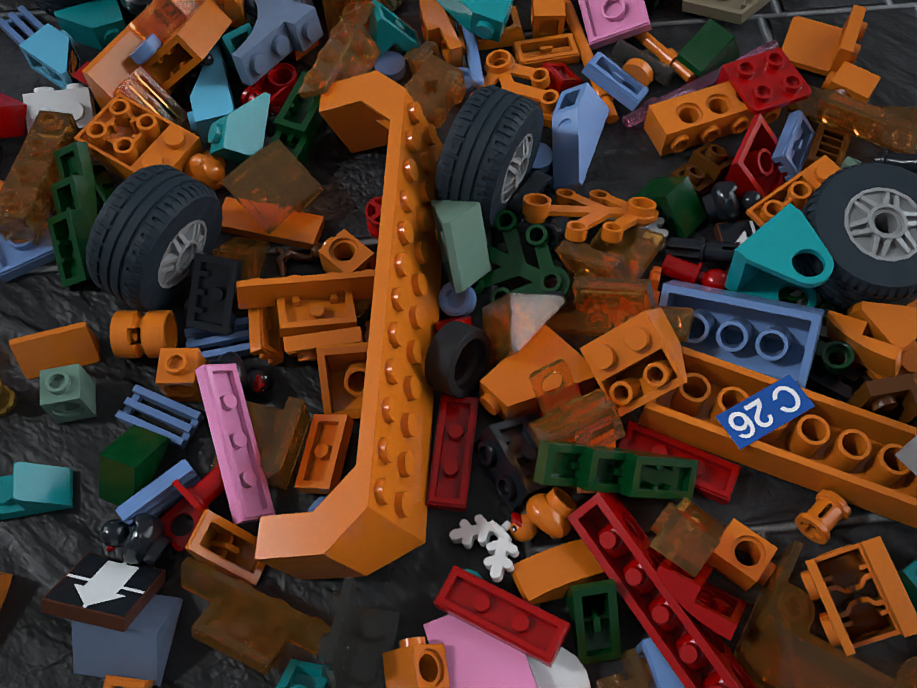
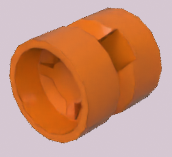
M117 310L113 314L110 324V344L116 358H141L144 353L148 358H159L160 348H177L178 327L173 311L149 310L144 316L138 310Z

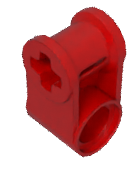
M279 63L256 83L248 86L243 91L240 98V106L265 92L271 94L268 110L270 115L268 117L278 115L298 80L295 68L288 63Z

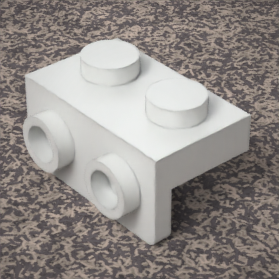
M72 83L66 85L67 89L54 90L53 87H37L33 89L34 93L22 94L23 103L27 104L26 123L28 134L35 136L82 130L96 116L94 102L96 99L90 87L83 83Z

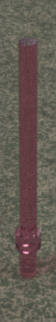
M772 40L730 62L778 48L779 44L776 40ZM722 66L660 98L653 97L643 102L640 108L622 117L624 126L630 128L644 121L649 105L717 83Z

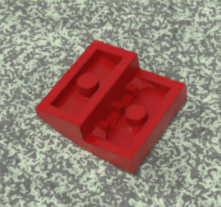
M674 549L659 565L656 575L673 598L687 612L712 631L731 641L747 602L708 583L714 567Z

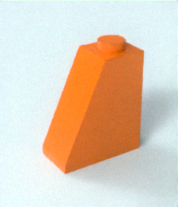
M204 0L161 43V47L146 62L140 65L139 69L159 89L165 92L206 57L232 21L213 0Z
M542 324L480 380L479 400L490 414H498L506 421L536 412L539 397L545 391L577 383L581 396L591 393L596 388L598 382L585 358L547 325Z

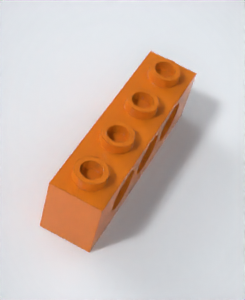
M727 81L649 105L643 128L659 155L663 156L673 152H682L689 147L701 143H711L717 138L730 134L742 133L749 128L754 114L748 110L730 82ZM782 108L761 115L767 124H770L778 119Z

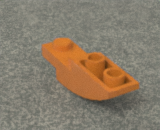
M419 0L421 30L428 53L441 50L450 72L462 67V55L466 54V46L461 35L457 36L455 32L453 17L435 0Z

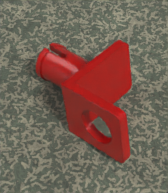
M219 463L192 488L189 485L185 488L177 479L172 482L184 498L168 511L161 520L165 526V534L174 540L172 546L179 553L185 550L204 510H210L208 506L225 491ZM184 514L190 515L194 523L192 530L185 536H175L171 528L175 518Z

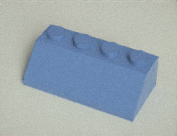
M677 280L663 283L658 308H662L681 346L779 380L790 374L795 382L805 389L825 314L824 309Z

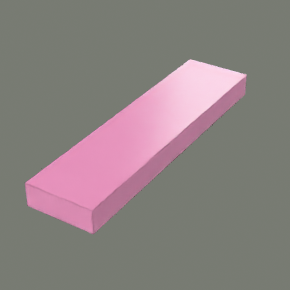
M236 363L201 365L195 369L233 523L238 525L258 521L260 516L276 515Z

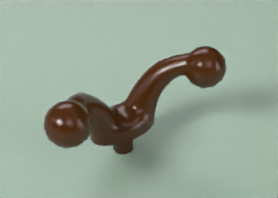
M314 245L310 250V254L300 253L293 247L284 251L281 246H278L275 251L279 256L274 260L278 275L272 278L287 277L286 262L288 260L310 262L316 258L319 259L318 250L322 246Z

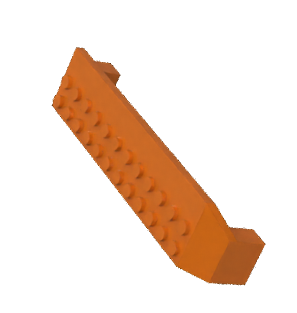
M377 70L322 85L319 113L351 153L387 145L356 466L313 512L260 516L254 560L299 580L368 576L426 542L428 509L426 499L430 476L435 389L427 383L424 371L428 347L436 334L435 322L439 321L440 306L438 297L441 290L442 258L431 200H436L434 194L435 177L444 145L437 135L435 126L429 124L423 115L420 104L417 101L414 102L406 88Z

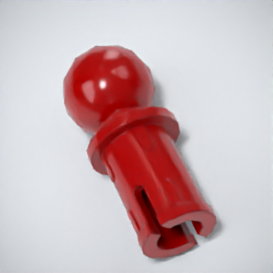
M667 254L662 265V276L682 282L727 290L724 286L728 274L723 270L711 269L706 272L702 270L704 266L702 262H699L697 265L672 256V254Z

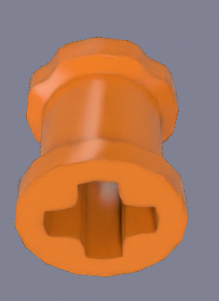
M822 489L816 495L814 505L806 513H800L795 518V524L808 539L818 544H825L830 539L831 530L840 520L846 521L851 516L852 510L841 496L833 491Z

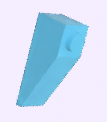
M216 42L209 51V54L214 58L213 64L211 66H202L190 95L192 111L187 112L192 132L198 131L203 143H208V132L212 123L236 109L219 42Z

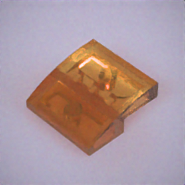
M279 139L249 157L221 181L260 227L269 234L295 210L300 213L324 190Z

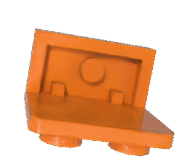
M854 4L843 28L801 16L793 17L782 46L783 52L795 67L823 76H828L831 70L837 72L844 61L854 64L861 45L857 44L856 41L861 42L868 23L863 22L867 8Z

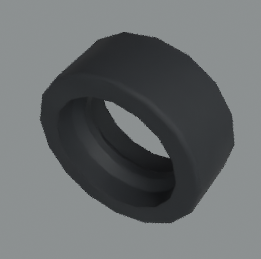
M451 321L445 324L435 334L428 347L424 371L427 383L433 389L455 398H465L473 393L479 386L480 380L485 376L491 359L489 335L483 329L463 322ZM460 353H461L459 362H458V364L456 365L457 359H458V357H459V355H460Z

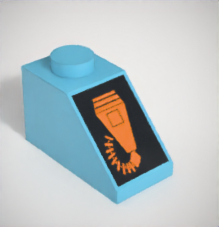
M47 23L18 45L31 68L61 89H67L66 85L79 83L72 75L80 68V58L74 48L76 46L74 39L65 30L59 31Z

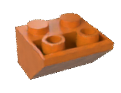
M662 308L645 310L580 348L616 418H620L688 382L680 341Z

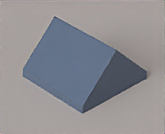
M155 594L125 632L72 620L74 674L105 679L106 675L154 680L153 686L160 687L183 599Z

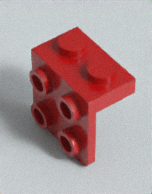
M780 47L722 65L716 83L717 85L729 81L748 110L754 115L763 114L806 100L812 92L810 86Z

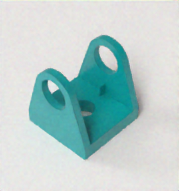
M789 203L735 249L724 287L729 291L779 300L778 293L783 288L797 287L808 298L806 306L815 307L817 293L812 288L824 284L829 279L834 268V262L831 254L804 214ZM801 253H810L817 256L823 263V272L814 277L801 275L800 268L796 265L794 257Z

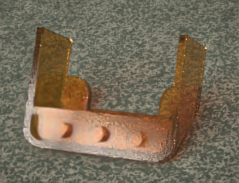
M795 540L775 558L773 563L776 565V568L763 585L734 651V656L756 686L760 688H917V656L905 660L900 665L894 679L851 655L846 656L845 652L841 649L831 647L830 643L809 633L815 617L813 601H811L806 592L788 582L804 544Z

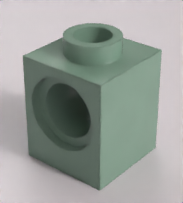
M79 363L41 370L40 406L58 424L97 417L96 384Z

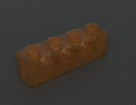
M39 110L0 190V233L5 241L11 240L12 242L19 243L31 242V244H40L48 226L46 219H48L50 214L53 215L55 210L50 185L60 181L54 152L75 142L74 137L80 132L73 114Z

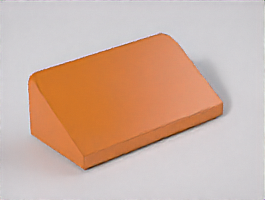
M84 321L9 340V346L27 379L40 377L41 370L78 363L83 367L98 363L101 360L99 339Z

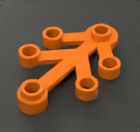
M504 49L494 50L488 54L484 64L487 75L484 78L482 87L495 86L499 81L502 89L539 102L541 108L546 112L554 111L559 99V93L554 89L543 90L550 85L549 71L546 68H532L517 64L514 57ZM512 76L531 80L532 86L514 82Z
M557 189L555 192V205H551V198L544 194L530 193L523 197L522 203L524 219L533 224L545 222L548 216L582 217L578 220L569 221L566 224L565 238L572 242L585 241L589 229L609 218H618L614 222L603 223L600 237L608 243H619L622 241L623 232L633 225L646 227L656 222L659 215L656 209L657 204L652 199L632 197L627 202L610 195L607 191L599 189L591 190L589 192V199L576 194L571 189Z

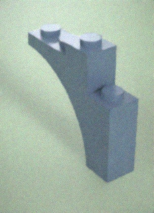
M245 0L247 14L257 20L248 38L231 56L242 83L252 86L293 50L306 51L323 36L313 1Z

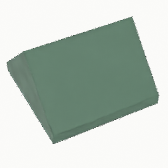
M431 200L443 267L455 294L460 293L491 271L480 202Z

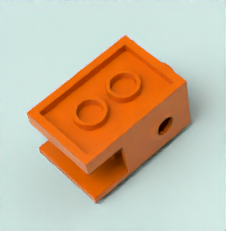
M881 536L853 545L849 544L805 561L808 570L800 572V575L811 601L821 598L825 606L826 612L820 613L819 618L831 647L842 645L846 656L856 653L855 648L899 634L905 638L917 634V613Z

